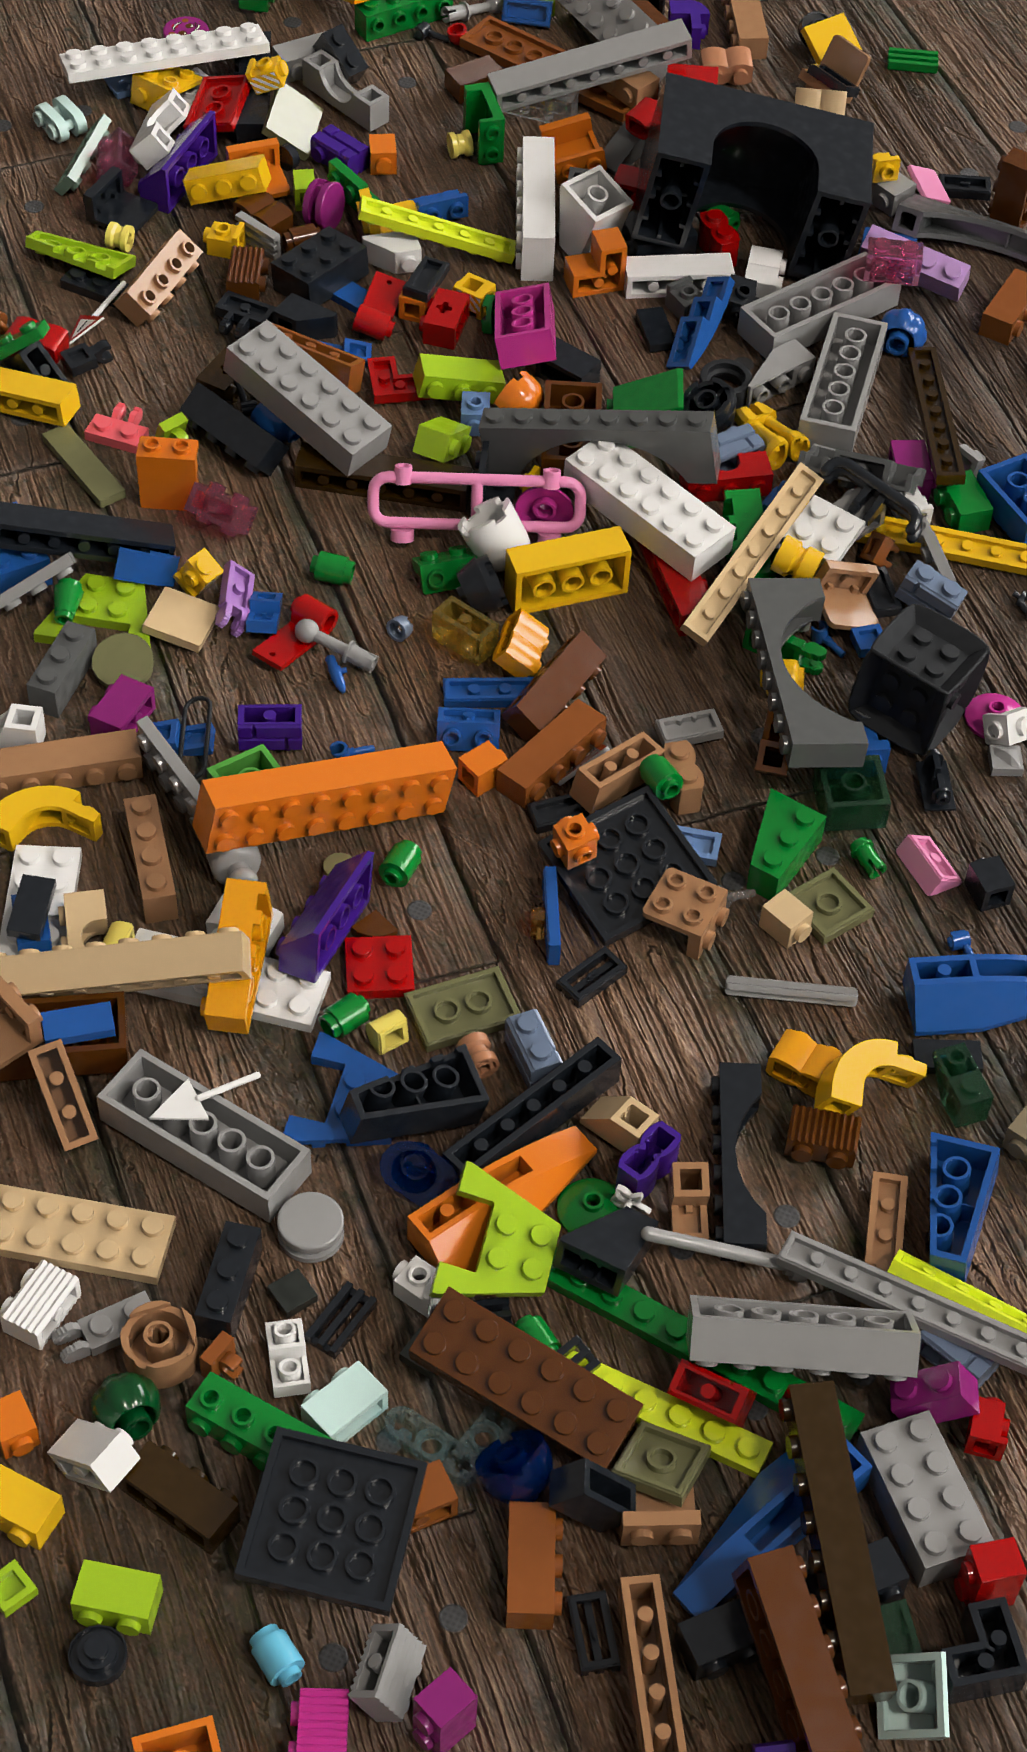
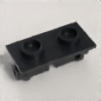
M930 749L927 751L924 761H915L924 811H956L947 761L944 760L943 754L938 749Z

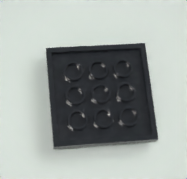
M649 785L585 817L588 823H594L599 832L600 840L597 841L596 858L567 870L562 860L555 856L551 848L550 840L553 839V834L537 843L538 850L549 866H556L557 878L602 944L606 947L654 922L643 917L642 911L666 869L675 868L717 885L718 883Z
M277 1426L234 1572V1579L389 1617L428 1463Z

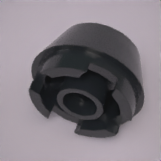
M711 377V381H704L700 384L696 381L684 393L683 411H715L717 434L724 432L732 425L735 419L737 402L735 391L720 378Z
M487 554L478 558L474 556L456 573L461 585L456 587L462 603L468 602L473 613L499 611L498 608L509 604Z

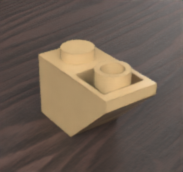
M632 1096L600 1097L582 1116L580 1123L625 1153L632 1146L640 1144L644 1132L651 1125L659 1121V1114Z

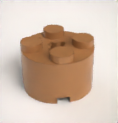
M162 1300L147 1302L135 1308L130 1313L129 1319L122 1326L120 1332L123 1359L127 1372H134L151 1379L157 1389L176 1386L185 1379L192 1377L196 1370L199 1352L196 1326L189 1312L182 1307L179 1309L171 1306L170 1302Z

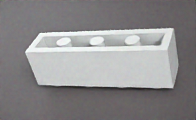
M704 253L627 256L624 284L626 299L666 297L668 283L689 275L693 278L692 283L703 293L707 277L735 275L731 254Z

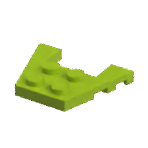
M85 573L79 580L82 584L84 595L73 618V622L80 625L126 631L144 639L151 648L150 635L142 632L143 623L148 616L145 584ZM54 609L35 629L33 633L35 642L52 645L64 625H60L54 620Z
M466 1161L456 1195L491 1206L475 1272L440 1261L436 1267L429 1296L442 1298L449 1286L466 1297H474L475 1295L541 1297L546 1290L561 1224L474 1163Z

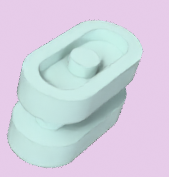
M65 95L53 98V107L47 102L34 107L33 119L38 127H42L48 137L57 143L69 140V131L75 136L88 131L87 121L82 111Z

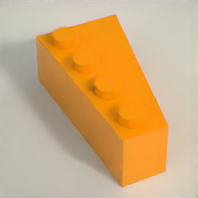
M226 878L218 930L224 927H236L250 938L252 979L207 984L208 992L207 996L202 997L200 1015L205 1018L208 1030L247 1035L249 1033L274 915L267 882Z

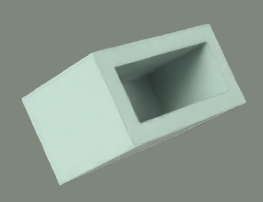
M358 1360L349 1368L343 1367L337 1371L332 1377L331 1382L321 1390L316 1389L306 1396L301 1405V1420L306 1425L333 1440L345 1443L388 1409V1390Z

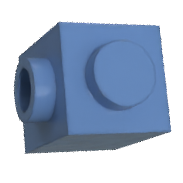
M462 391L461 423L471 426L469 436H480L478 427L483 409L490 408L491 392Z

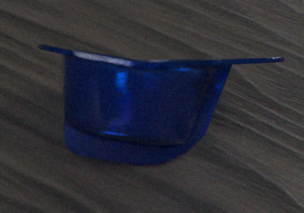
M397 1142L389 1146L383 1153L380 1161V1172L385 1183L420 1207L460 1181L455 1168L447 1160L436 1154L435 1150L428 1144L422 1142Z

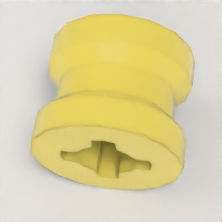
M468 129L463 130L460 134H455L454 132L447 133V149L451 159L458 158L459 155L463 154L465 156L473 155V140Z
M111 221L105 232L106 248L114 249L117 247L122 252H130L135 238L134 227L131 225L123 227L117 222Z

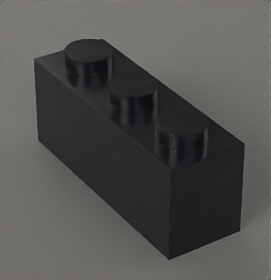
M230 1221L225 1222L194 1314L197 1337L215 1340L223 1330L235 1338L263 1251L261 1228Z

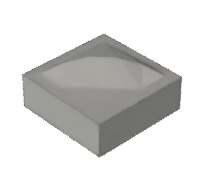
M989 745L987 753L991 776L1023 775L1024 766L1019 745Z

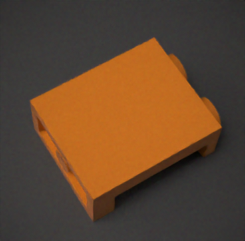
M588 112L539 126L541 137H554L555 179L557 184L568 181L570 167L592 169L601 165L604 170H607L605 151L597 142Z
M141 436L139 438L136 466L141 508L199 512L203 488L198 478V440Z

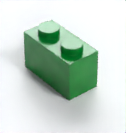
M972 470L965 471V485H937L933 493L935 503L938 506L940 505L946 523L951 525L952 529L970 533L989 530L994 509Z

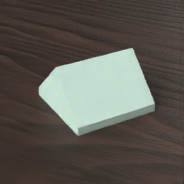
M946 1652L891 1655L898 1691L889 1701L877 1702L878 1739L940 1741L949 1738Z

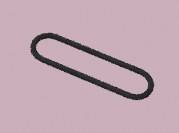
M205 696L191 698L186 702L182 711L178 753L181 761H183L188 707L196 701H205L208 704L203 765L199 773L193 775L195 779L200 778L206 772L208 763L212 701Z

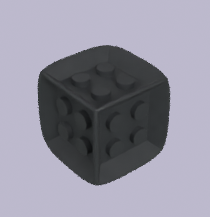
M909 605L878 635L863 659L850 693L848 711L859 722H863L864 726L888 739L890 742L909 752L924 756L928 750L935 749L962 717L966 707L970 704L985 672L990 656V648L977 635L944 615L922 605ZM856 711L862 713L863 715H867L871 718H862L856 713Z

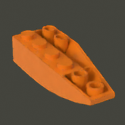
M572 1126L526 1145L489 1164L482 1170L544 1212L595 1156L597 1148L576 1126ZM458 1183L407 1216V1239L423 1258L435 1268L441 1261L475 1272L491 1206L456 1195Z

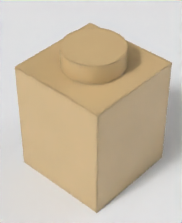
M784 889L762 906L759 926L788 949L797 941L799 943L803 942L810 935L814 912Z

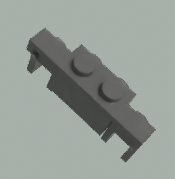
M812 445L808 452L800 451L797 466L800 462L821 477L823 475L820 473V469L825 462L834 457H846L904 496L906 494L914 496L916 487H923L927 471L924 468L897 464L889 459L837 448L836 450H831ZM838 477L835 479L838 481V487L855 489V484L847 478Z

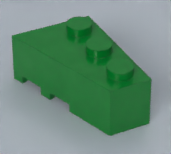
M760 488L725 490L721 517L736 527L732 551L725 556L726 564L763 514ZM770 556L754 578L776 577V572L770 570L772 565Z
M771 788L750 863L746 889L767 900H771L784 890L822 841L827 816Z

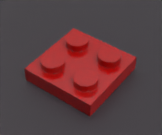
M411 935L345 938L347 994L352 992L357 996L362 995L365 999L404 997V993L415 990Z

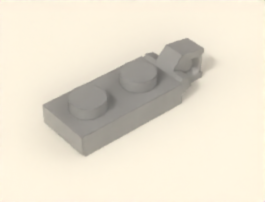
M925 516L922 518V533L916 541L921 543L920 552L925 564L930 563L935 571L956 582V578L937 536L932 531Z

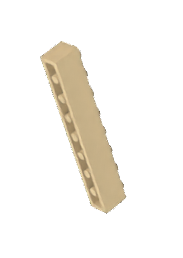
M224 927L220 928L218 933L206 934L204 931H188L184 937L172 938L168 934H158L152 936L151 940L139 941L136 938H123L118 940V944L110 945L94 941L86 943L85 947L82 948L57 945L52 947V951L40 952L37 949H22L18 955L8 956L6 953L0 952V976L7 983L13 982L17 986L22 999L119 991L132 992L252 979L250 938L239 928Z

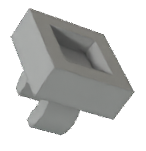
M966 444L959 445L965 471L972 470L977 478L978 470L982 468L986 457L978 450H973Z

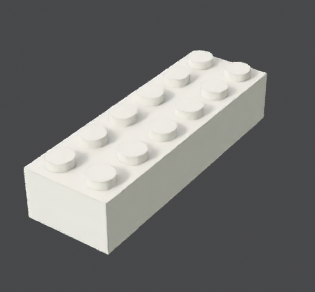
M523 136V146L517 147L516 252L521 253H516L515 269H521V281H553L555 252L554 137Z
M590 441L565 459L564 476L575 478L582 483L586 490L587 503L620 526L621 529L691 582L732 551L736 527L628 446L607 441Z

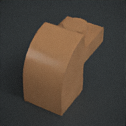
M672 1162L668 1181V1213L670 1214L671 1231L709 1240L707 1203L710 1198L708 1162Z

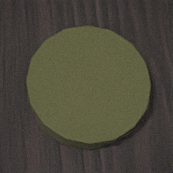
M130 633L113 634L102 640L95 648L92 656L93 672L99 683L106 688L110 684H114L121 674L146 683L153 672V652L148 643L138 635Z

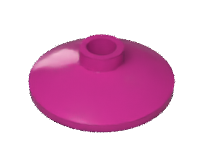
M543 487L527 489L520 494L515 505V510L521 521L567 522L574 515L573 503L565 493L560 490H547Z
M981 694L974 697L966 707L964 713L965 722L974 734L985 739L983 714L1004 713L1021 707V705L1012 698L1002 694Z

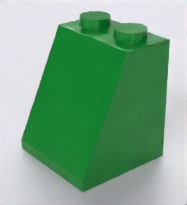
M676 368L613 387L612 399L607 398L606 410L683 411V368Z

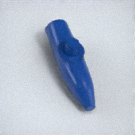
M328 655L325 661L330 677L335 687L344 694L346 692V685L343 674L347 673L346 667L341 668L338 665L334 655Z

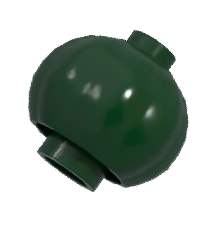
M134 1372L109 1375L103 1380L102 1385L95 1391L91 1399L93 1423L98 1421L105 1427L114 1430L121 1428L131 1436L133 1441L142 1439L152 1430L153 1425L156 1424L160 1416V1393L155 1383L151 1379Z

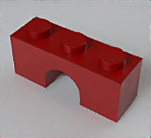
M766 451L738 453L736 468L729 471L720 470L717 484L687 483L682 475L679 476L681 487L701 502L724 500L725 490L760 488L761 496H768L771 492L774 474Z

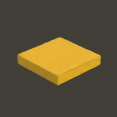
M844 12L805 26L801 30L816 64L821 63L834 35L843 36L861 49Z

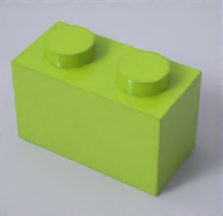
M442 416L421 423L418 427L412 452L442 463L464 455L469 450L472 442V437L469 436L471 426Z
M84 1559L70 1602L74 1620H77L86 1627L95 1625L111 1626L120 1633L129 1636H137L139 1633L151 1635L163 1594L161 1575Z

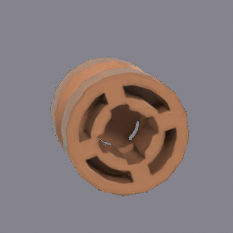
M470 1033L458 1041L456 1047L466 1044L481 1079L493 1075L498 1070L500 1062L497 1055L490 1051L491 1042L486 1033Z

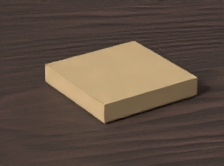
M165 586L143 623L142 632L199 653L215 625V617L220 608L218 605Z

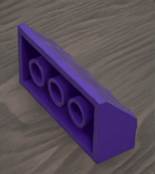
M210 110L189 124L177 136L170 153L156 163L144 178L140 179L138 183L140 197L156 202L158 204V211L169 214L186 194L183 179L189 168L211 164L218 155L215 111Z
M366 851L342 861L334 866L328 876L324 875L322 877L316 894L309 896L301 916L297 915L294 918L290 932L286 937L282 936L277 944L276 955L279 956L278 971L312 983L317 982L348 935L351 926L355 924L370 901L374 852Z

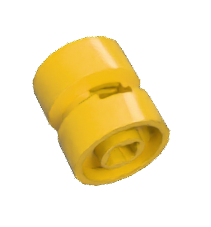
M787 535L773 560L770 570L784 577L790 574L792 578H813L825 553L811 546L804 549L801 541Z

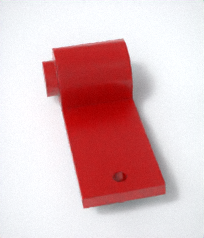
M376 271L364 302L358 308L352 330L384 341L385 337L391 338L396 323L392 319L399 304V295L406 281Z
M309 594L296 597L290 607L292 612L291 621L278 630L277 634H273L254 648L252 655L269 664V666L282 671L317 644L314 641L303 643L297 639L295 635L297 623L302 619H311L317 623L320 631L329 635L338 621L339 615L336 609Z

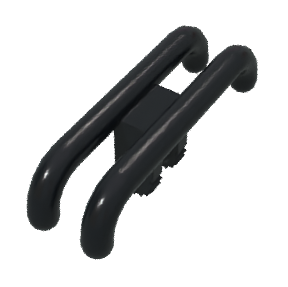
M834 457L822 465L820 473L823 475L824 484L829 485L836 478L844 477L862 489L848 507L847 512L855 515L873 496L876 500L863 517L866 526H869L887 506L909 522L905 528L907 533L906 540L912 544L919 539L923 528L922 514L914 502L849 458Z

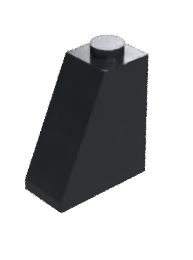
M626 1206L563 1235L559 1240L552 1266L618 1297L652 1246V1242L645 1241L641 1237V1230L646 1226L657 1228L659 1221Z

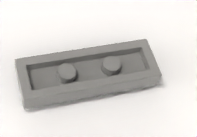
M71 551L1 593L0 609L4 607L6 612L22 603L19 598L22 595L30 592L34 596L48 587L45 583L48 579L56 576L60 580L74 570L71 565L77 561Z

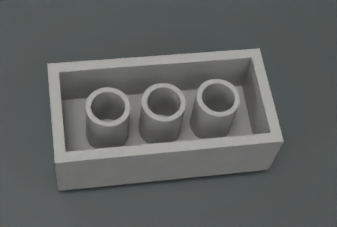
M930 1410L860 1432L856 1449L873 1466L868 1483L918 1588L958 1575L961 1562H963L969 1546L994 1541Z

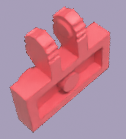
M118 402L113 409L111 417L96 413L84 431L85 440L136 454L139 438L141 436H149V428L139 425L143 416L142 408L134 407L133 411L129 414L128 422L123 421L127 408L125 403Z

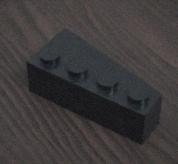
M463 1044L456 1047L452 1053L444 1056L441 1053L431 1057L429 1062L417 1067L414 1065L406 1067L398 1075L390 1078L384 1076L350 1090L339 1117L350 1144L478 1124L490 1099L467 1046Z

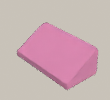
M914 165L907 166V171L912 181L917 184L916 188L921 196L948 205L951 203L934 170Z
M907 835L896 849V854L927 896L939 894L962 883L961 878L930 836Z

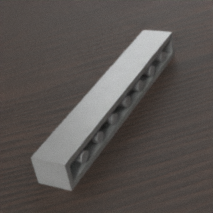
M682 18L491 72L487 74L488 82L503 113L692 58V38Z

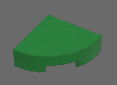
M486 294L482 306L486 308V319L481 320L483 334H493L495 329V295Z

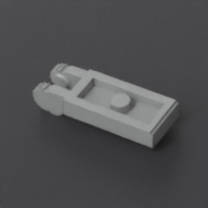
M144 1290L77 1320V1322H69L53 1331L51 1338L57 1346L82 1336L85 1340H79L65 1347L60 1352L62 1361L66 1364H71L76 1360L79 1361L90 1355L94 1357L120 1345V1332L122 1326L129 1319L130 1313L138 1306L151 1302L146 1291Z

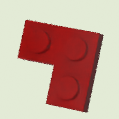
M395 356L367 358V370L374 404L430 400V398L418 397L413 374L398 375Z

